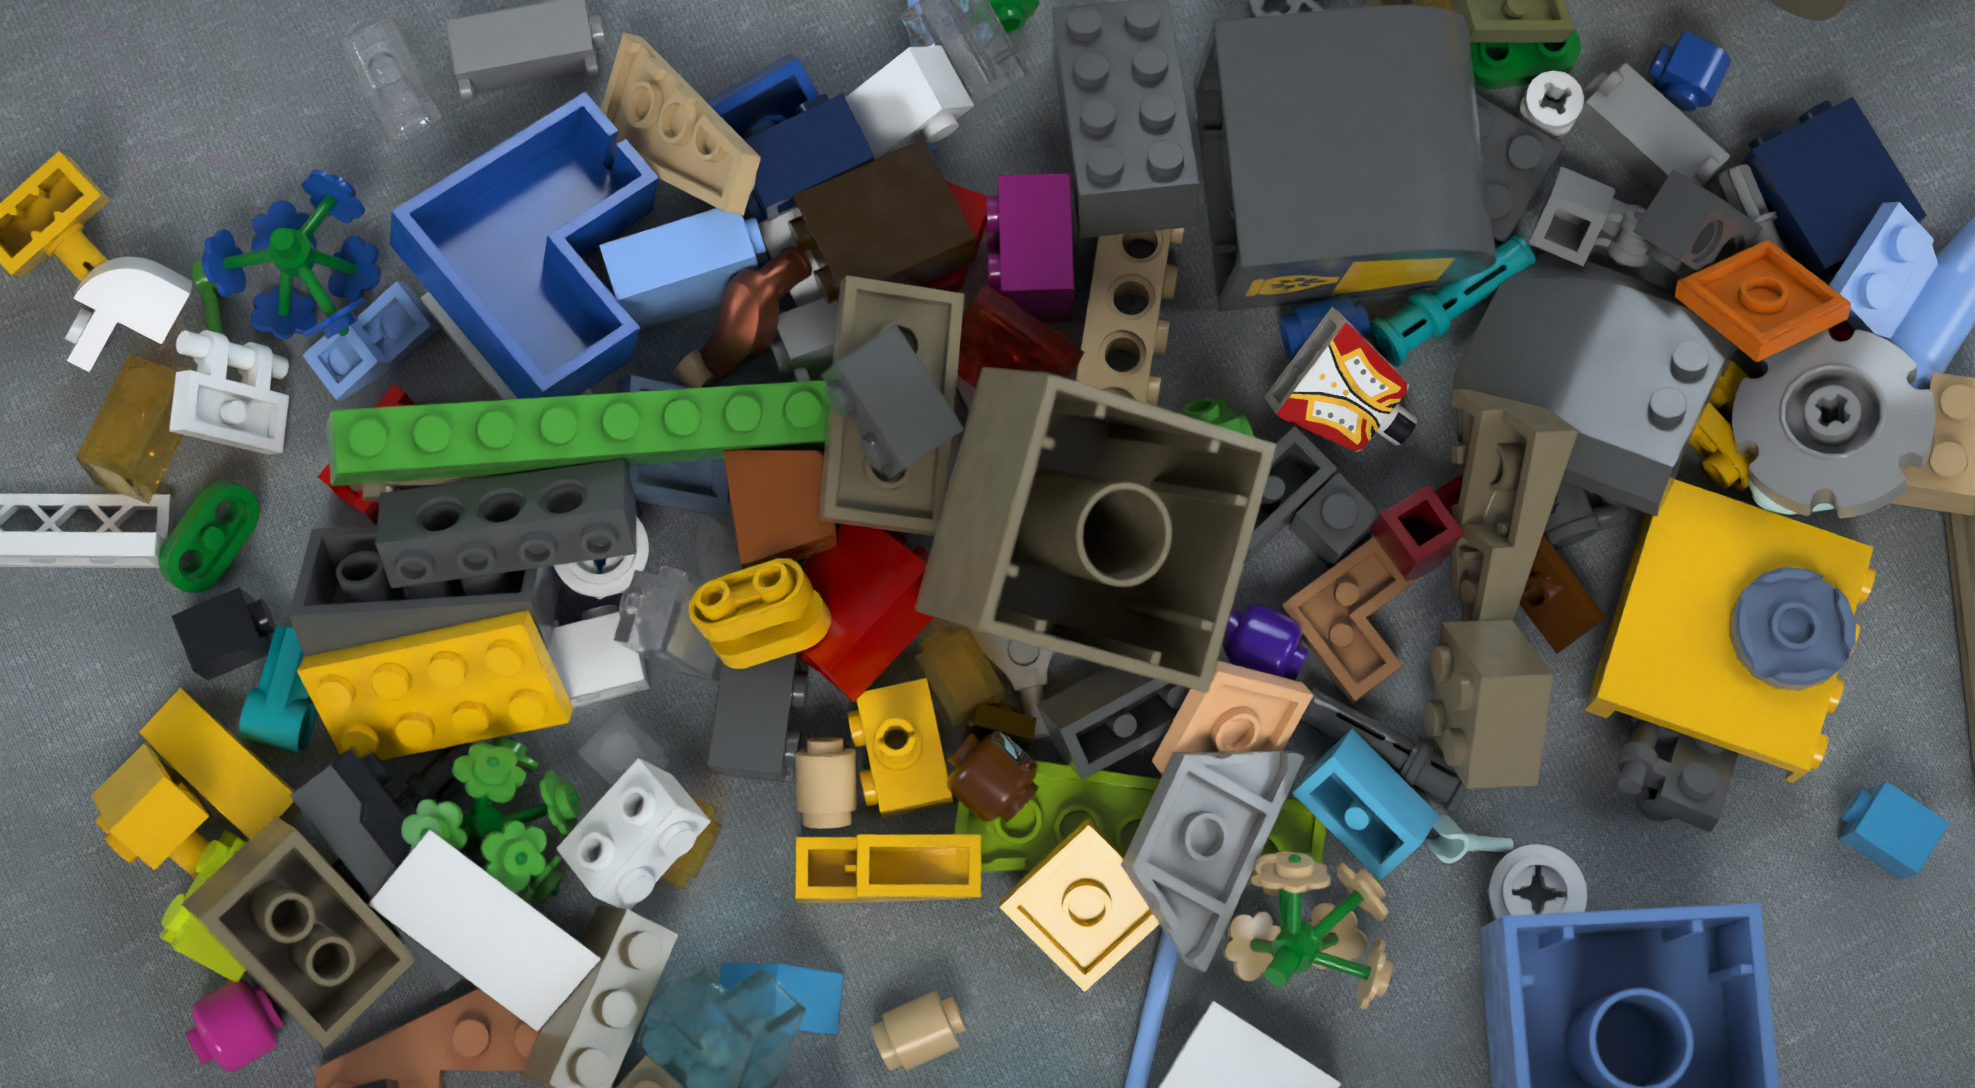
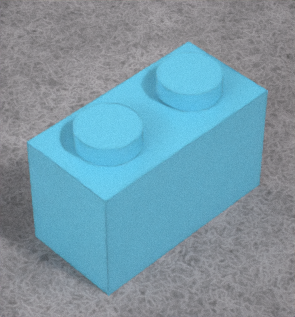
M1353 728L1310 767L1292 792L1379 880H1382L1423 844L1439 817V814Z

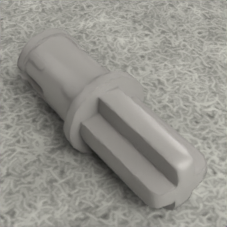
M1744 164L1732 167L1721 173L1717 177V182L1725 201L1763 227L1750 247L1768 239L1786 253L1773 222L1778 216L1775 211L1769 213L1751 168Z

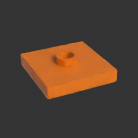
M1768 239L1678 280L1675 297L1755 362H1759L1847 320L1851 307L1850 301Z

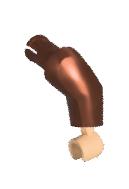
M789 245L759 270H740L729 282L722 295L717 329L700 350V353L694 350L679 362L673 371V376L686 387L702 388L703 386L715 383L719 378L730 377L768 350L777 331L779 299L798 283L812 275L811 263L807 256L801 254L797 247Z

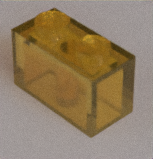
M129 354L75 457L96 485L147 504L150 503L184 436L183 434L169 431L176 372L179 371Z

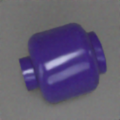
M1258 603L1250 604L1244 612L1234 609L1226 626L1222 646L1230 664L1291 680H1296L1309 652V649L1299 645L1302 637V627L1299 622Z

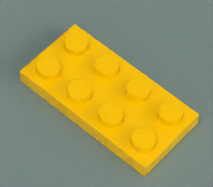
M529 610L305 656L297 670L340 755L354 745L361 755L371 749L380 760L566 724L569 723L574 709Z

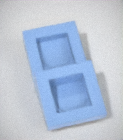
M396 281L356 317L358 321L348 327L349 332L347 335L341 336L336 334L328 340L324 335L302 356L336 400L342 401L387 372L441 327L409 285Z

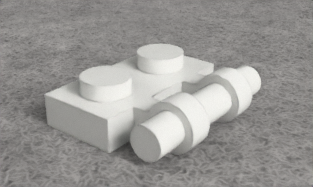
M186 330L182 331L176 341L177 352L193 357L198 367L197 371L176 372L169 431L267 455L283 453L289 395L271 391L270 386L271 377L283 379L289 369L288 359L273 354L272 350L265 345L248 342L244 346L231 343L224 334L204 330L197 334ZM227 366L238 369V372L242 375V383L226 379Z

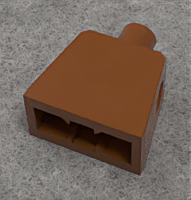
M799 450L723 451L742 569L779 558L797 561L837 546L835 523L818 521L824 461L823 452Z

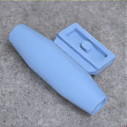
M1900 202L1882 203L1829 286L1851 302L1849 316L1846 321L1855 330L1876 334L1901 348L1917 364L1916 380L1910 386L1919 390H1930L1932 373L1945 372L1975 325V218L1970 219L1935 256L1932 247L1934 239Z

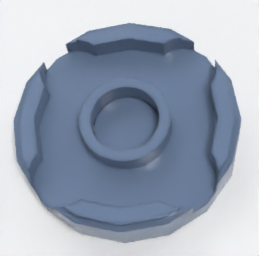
M1784 567L1763 573L1740 593L1730 613L1729 637L1738 660L1755 678L1774 688L1800 691L1823 684L1843 667L1855 646L1856 620L1846 596L1837 587L1833 589L1828 582L1822 580L1823 576L1809 569Z

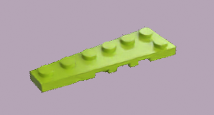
M1035 761L1038 771L1033 781L1039 786V789L1007 823L1000 817L991 822H984L975 816L960 800L958 803L954 835H981V873L1030 872L1087 818L1126 854L1161 779L1100 770L1082 780L1068 765ZM1286 798L1259 857L1285 851L1306 854L1312 857L1314 862L1322 863L1326 826L1299 799Z

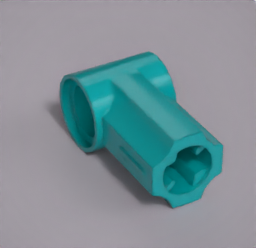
M276 626L259 686L258 688H253L245 700L240 717L239 736L244 741L295 753H303L313 734L317 709L297 672L305 656L293 627Z

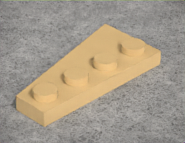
M623 32L601 106L602 112L618 129L616 144L627 139L657 174L659 179L724 212L744 216L750 193L755 185L756 173L761 157L641 36Z

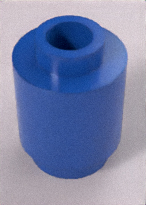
M1343 294L1293 307L1292 314L1279 317L1281 337L1289 361L1291 362L1331 307L1339 311L1364 338L1371 335L1370 324L1363 303L1353 304L1349 294Z

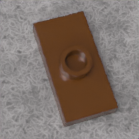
M1543 534L1519 604L1556 654H1558L1606 619V616Z

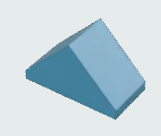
M721 963L715 1025L838 1036L844 974L778 963Z

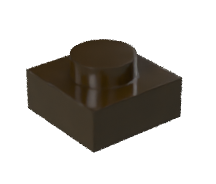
M977 703L965 726L963 740L972 732L981 740L988 733L1001 731L1026 752L1033 740L1037 718L1021 714L1017 708L1008 704L991 703L986 705Z

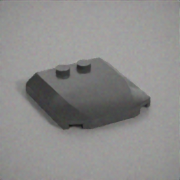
M1545 252L1536 258V262L1501 282L1454 372L1453 387L1454 389L1473 390L1547 408L1578 429L1561 481L1657 517L1680 469L1682 456L1720 376L1724 377L1737 346L1675 297V292L1589 261H1586L1584 266H1581L1550 252ZM1456 408L1457 441L1462 443V409Z

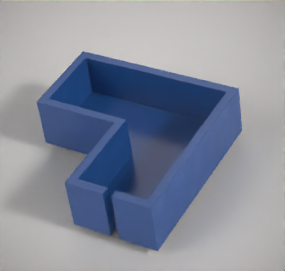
M586 92L581 93L392 210L390 246L518 399L580 395L633 359L640 330L638 324L581 257L652 212L659 177L627 139L616 144L618 129ZM612 165V171L610 173L607 168Z

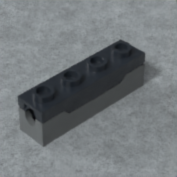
M353 745L338 756L337 760H333L295 789L290 797L373 899L410 854L412 845L403 838L402 824L408 816L417 814V806L410 798H407L400 804L385 785L393 777L381 760L371 749L361 755ZM393 924L445 991L464 977Z

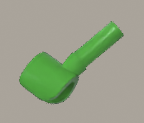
M199 260L193 265L191 273L194 283L202 295L207 330L223 334L219 307L220 301L216 292L217 286L208 281L202 268V260Z

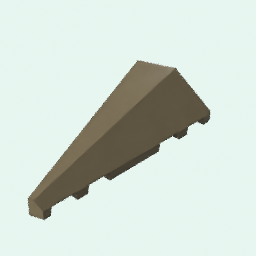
M1453 389L1452 407L1462 409V443L1452 446V463L1462 465V487L1459 503L1452 505V516L1464 534L1451 550V598L1462 600V621H1514L1578 429L1544 407L1468 389Z

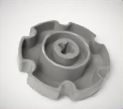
M1826 329L1763 359L1762 370L1765 375L1758 379L1745 377L1738 387L1732 410V426L1736 452L1739 455L1749 454L1756 457V460L1749 465L1752 483L1773 502L1798 514L1809 516L1813 508L1821 503L1834 506L1839 518H1850L1875 511L1889 504L1905 492L1906 475L1902 472L1904 468L1909 466L1922 468L1929 459L1935 432V406L1932 392L1929 389L1919 390L1910 386L1916 380L1917 364L1901 348L1876 334L1855 330L1849 340L1840 342L1832 339L1829 335V330ZM1838 418L1843 419V420H1844V424H1842L1841 422L1836 421V420H1837ZM1822 420L1829 423V426L1822 425Z

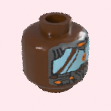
M1001 731L988 733L981 740L972 732L947 758L955 766L948 777L947 788L975 816L984 822H991L1000 817L1007 823L1039 789V786L1033 781L1038 771L1037 764Z

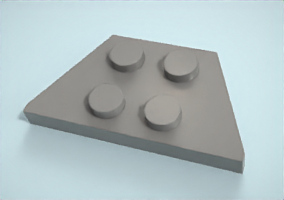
M1289 751L1173 752L1124 856L1121 867L1187 966L1206 973L1255 867V861L1262 852L1305 758L1299 753Z

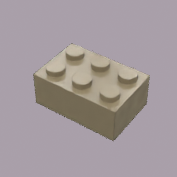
M277 816L182 903L187 911L302 1030L324 1049L417 960L294 827Z

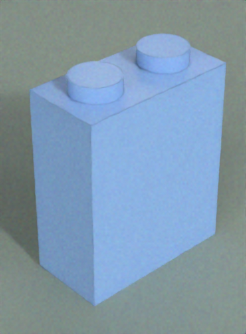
M718 208L599 245L616 300L640 327L639 331L719 306L727 285L740 270L753 269L757 271L768 263L765 253L766 249L756 218L744 220L742 215L724 212Z

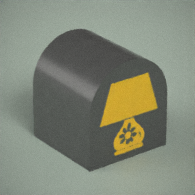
M1380 5L1214 21L1194 81V93L1219 312L1312 303L1343 294H1349L1352 299L1418 290L1476 275L1489 269L1496 263L1468 22L1462 14L1434 6Z

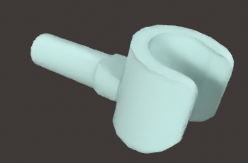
M1440 814L1433 825V828L1441 836L1435 839L1426 838L1424 840V843L1444 863L1456 862L1467 851L1474 852L1478 850L1510 853L1513 850V840L1511 838L1478 836L1473 833H1464L1453 819L1445 814Z

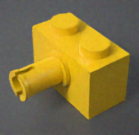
M58 151L0 203V264L12 276L24 278L47 257L50 258L55 255L81 282L91 271L88 267L89 263L95 268L108 261L82 231L85 228L84 224L111 200L70 156Z
M927 678L864 691L856 699L859 710L847 712L854 748L865 745L867 747L871 769L859 771L867 807L879 804L883 820L952 805L953 796L947 788L948 773Z
M144 743L91 795L100 813L95 822L107 834L104 837L107 844L128 863L132 864L139 857L155 871L170 857L195 880L198 875L195 871L197 860L204 848L209 844L196 829L209 816L189 783Z

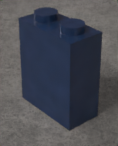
M1853 97L1834 107L1829 100L1817 104L1798 118L1801 124L1784 133L1779 126L1767 130L1748 144L1751 151L1741 163V165L1747 164L1751 168L1769 213L1776 212L1778 218L1773 221L1792 258L1821 280L1839 271L1882 203L1900 202L1918 223L1927 216Z

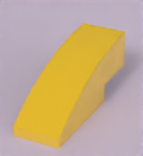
M181 687L139 731L147 742L178 773L250 840L275 816L290 824L302 811L290 797L294 790L274 773L267 763Z
M857 834V837H796L795 899L797 903L904 902L981 898V835Z

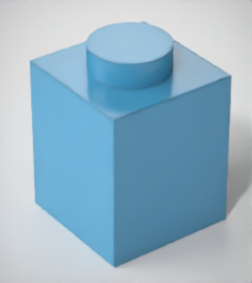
M1885 781L1870 788L1868 791L1860 788L1853 795L1841 814V819L1846 821L1847 825L1838 839L1901 880L1920 872L1950 823Z

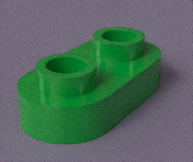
M1574 29L1567 39L1560 43L1561 50L1556 52L1546 49L1543 43L1470 42L1475 84L1486 89H1500L1530 84L1534 78L1544 72L1559 71L1568 74L1580 54L1581 42L1579 35ZM1490 47L1499 48L1504 53L1505 58L1499 61L1493 60L1486 54V49Z
M227 480L216 481L206 486L199 493L160 550L158 565L164 579L187 593H200L214 586L258 523L260 509L254 494L245 487ZM227 500L229 504L227 513L217 519L215 516L216 507L222 501ZM188 550H193L194 559L192 563L187 567L181 568L180 559L182 555Z

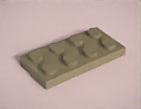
M846 275L840 283L833 365L892 326L897 325L954 412L964 293ZM829 403L818 521L935 536L947 493L952 438L889 479L883 468L881 470L875 469L865 458L859 446V438L862 436L848 416L846 418L841 417Z

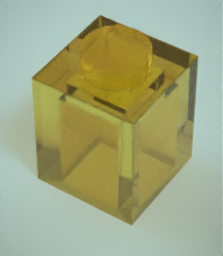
M952 627L944 628L929 636L920 644L923 652L915 656L916 666L923 679L927 678L929 689L952 728L969 719L977 703L988 705L1004 699V688L969 627H965L957 633L954 632Z

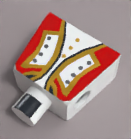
M1331 307L1264 396L1272 410L1280 418L1356 452L1364 449L1376 432L1394 445H1401L1412 434L1417 423V417L1398 404L1408 391L1409 384L1353 325L1333 307Z

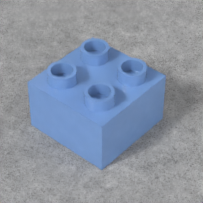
M1761 903L1502 916L1479 928L1492 1088H1779Z

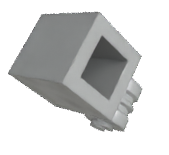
M1562 166L1541 208L1528 243L1581 266H1584L1594 245L1608 247V254L1617 264L1630 267H1643L1648 263L1650 257L1645 253L1651 245L1650 242L1633 232L1646 212L1642 206L1626 204L1613 198L1615 188Z

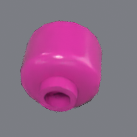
M240 979L237 983L231 981L197 1000L191 1009V1016L195 1027L185 1032L203 1065L214 1059L221 1069L226 1072H235L273 1051L279 1042L277 1030L285 1026L269 994L259 984L252 987L247 981Z

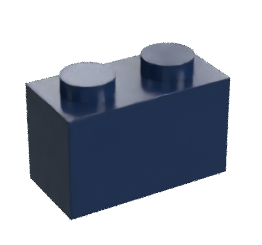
M843 93L830 100L825 94L813 97L796 108V116L779 124H775L773 120L763 121L747 129L742 134L743 140L761 157L753 192L768 222L794 210L793 195L875 160Z

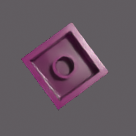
M1070 173L998 175V195L986 196L987 250L999 249V253H988L989 306H1000L1001 324L1071 323L1074 272Z

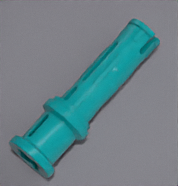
M1518 235L1512 236L1506 243L1495 249L1496 263L1489 269L1464 279L1443 284L1431 293L1426 290L1416 291L1408 297V304L1385 320L1377 317L1369 323L1370 337L1375 347L1391 365L1398 367L1407 361V353L1428 339L1439 340L1445 336L1450 328L1451 320L1498 290L1501 282L1505 281V279L1536 262L1535 255L1528 243Z

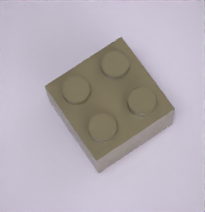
M1512 620L1442 622L1439 645H1434L1430 654V669L1434 679L1432 700H1427L1424 706L1423 718L1427 735L1433 737L1443 752L1446 764L1453 767L1466 789L1538 786L1554 674Z

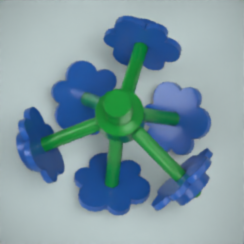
M315 169L310 173L309 178L302 182V188L307 194L311 195L310 201L315 208L311 215L305 212L297 214L296 208L292 203L286 200H278L270 205L268 214H258L253 218L252 228L257 234L251 242L252 252L243 254V251L235 246L233 235L227 229L216 231L215 235L206 238L204 243L205 251L202 255V268L208 281L216 284L217 290L222 297H228L233 293L244 291L246 276L242 267L273 261L280 270V285L275 287L270 294L261 293L254 297L253 306L255 309L251 313L250 322L255 329L263 332L271 331L279 339H289L294 333L303 334L305 338H308L322 330L327 340L336 334L341 336L347 335L349 332L348 327L358 321L352 310L365 302L363 299L364 290L374 289L381 277V270L376 264L379 257L378 248L374 245L366 244L364 239L359 236L348 237L341 247V252H336L333 255L316 250L317 242L312 234L326 216H335L339 221L349 224L354 218L359 219L362 217L365 208L355 198L354 188L345 179ZM315 263L328 267L333 272L328 280L329 292L339 298L346 297L352 303L339 311L337 310L311 270ZM293 277H301L327 318L317 324V317L313 313L315 311V301L308 296L300 297L299 292L292 287Z

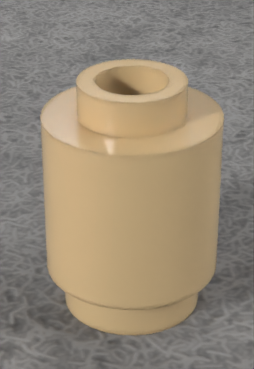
M825 736L807 739V748L795 752L796 810L803 814V826L809 828H839L848 826L852 823L851 811L857 809L856 750L843 747V738Z
M937 990L883 1013V1021L870 1026L877 1048L890 1072L902 1066L906 1071H909L960 1048L961 1044L958 1034L967 1031L966 1024L953 996L942 1000Z

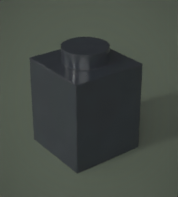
M240 587L171 616L192 671L206 680H211L267 656L271 645L268 635L274 633L276 628L264 600L261 598L255 601L253 597Z

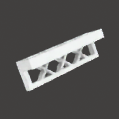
M0 493V526L19 509H32L45 522L35 532L4 531L0 527V567L159 568L160 550L173 531L175 498L171 495ZM43 509L60 510L50 517ZM78 509H91L104 522L95 532H64L59 527ZM103 510L118 511L109 518ZM137 510H157L156 532H123L119 526Z

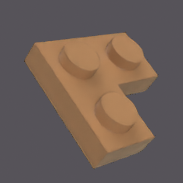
M1374 537L1292 596L1279 608L1283 615L1300 623L1302 627L1301 639L1352 705L1403 666L1367 618L1407 590L1413 581L1406 582Z

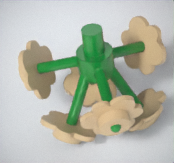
M1282 851L1259 857L1255 861V870L1250 875V882L1255 886H1263V890L1267 895L1279 897L1280 927L1272 925V917L1269 913L1263 911L1255 912L1252 917L1246 914L1233 916L1227 927L1230 940L1223 946L1224 957L1234 962L1235 974L1241 980L1254 981L1261 973H1264L1266 979L1277 987H1284L1294 973L1307 971L1311 964L1318 969L1330 968L1359 977L1356 999L1359 1000L1358 1008L1366 1010L1370 1000H1373L1375 995L1382 997L1393 980L1391 976L1393 963L1386 960V952L1384 951L1385 939L1379 937L1376 939L1372 951L1366 957L1364 965L1355 963L1353 959L1365 954L1368 948V939L1360 929L1356 928L1358 919L1352 910L1359 905L1380 922L1389 914L1387 908L1381 902L1386 897V894L1379 884L1378 878L1362 868L1354 873L1347 865L1340 863L1336 867L1338 871L1337 877L1348 889L1350 895L1336 907L1327 902L1315 906L1311 914L1312 922L1307 923L1301 920V893L1329 886L1330 876L1327 874V866L1322 863H1316L1312 857L1301 853Z

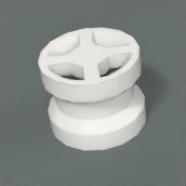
M1549 71L1541 73L1532 80L1519 104L1518 117L1549 137L1558 140L1569 133L1583 109L1584 95L1582 87L1575 78L1565 72ZM1545 95H1548L1551 98H1555L1556 100L1560 99L1561 101L1555 103L1553 101L1547 100Z

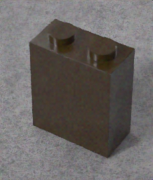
M923 139L792 196L794 219L788 221V226L801 254L811 251L819 269L813 271L814 278L827 304L835 301L839 304L840 283L846 275L922 286L975 262V236Z

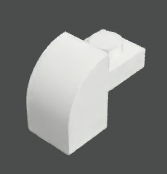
M120 257L98 265L84 277L73 298L93 308V311L91 313L81 307L64 339L72 342L74 345L67 361L90 372L117 322L162 344L190 295L193 281L160 263L141 257Z

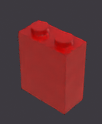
M841 524L836 530L837 546L812 555L801 566L810 580L813 589L818 592L830 610V628L823 639L817 644L794 654H797L813 670L852 702H855L934 618V616L914 610L930 553L919 545L911 552L905 547L908 542L899 531Z

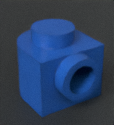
M1685 30L1672 47L1664 43L1661 45L1648 69L1647 75L1655 78L1652 86L1659 92L1664 93L1663 96L1675 107L1686 111H1694L1697 107L1711 105L1731 64V59L1720 47Z

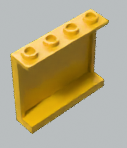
M1675 479L1657 517L1648 513L1644 514L1584 711L1608 718L1616 710L1786 769L1787 772L1784 780L1791 783L1804 776L1810 769L1817 770L1824 758L1828 745V736L1821 734L1826 713L1832 714L1836 710L1843 693L1844 680L1837 678V671L1823 684L1798 691L1774 688L1755 678L1738 660L1729 637L1730 613L1740 593L1759 576L1780 568L1791 567L1809 569L1823 576L1822 580L1828 582L1833 589L1837 587L1846 596L1855 615L1858 602L1864 603L1867 600L1874 584L1876 570L1868 567L1874 547ZM1857 623L1855 645L1860 632V624Z

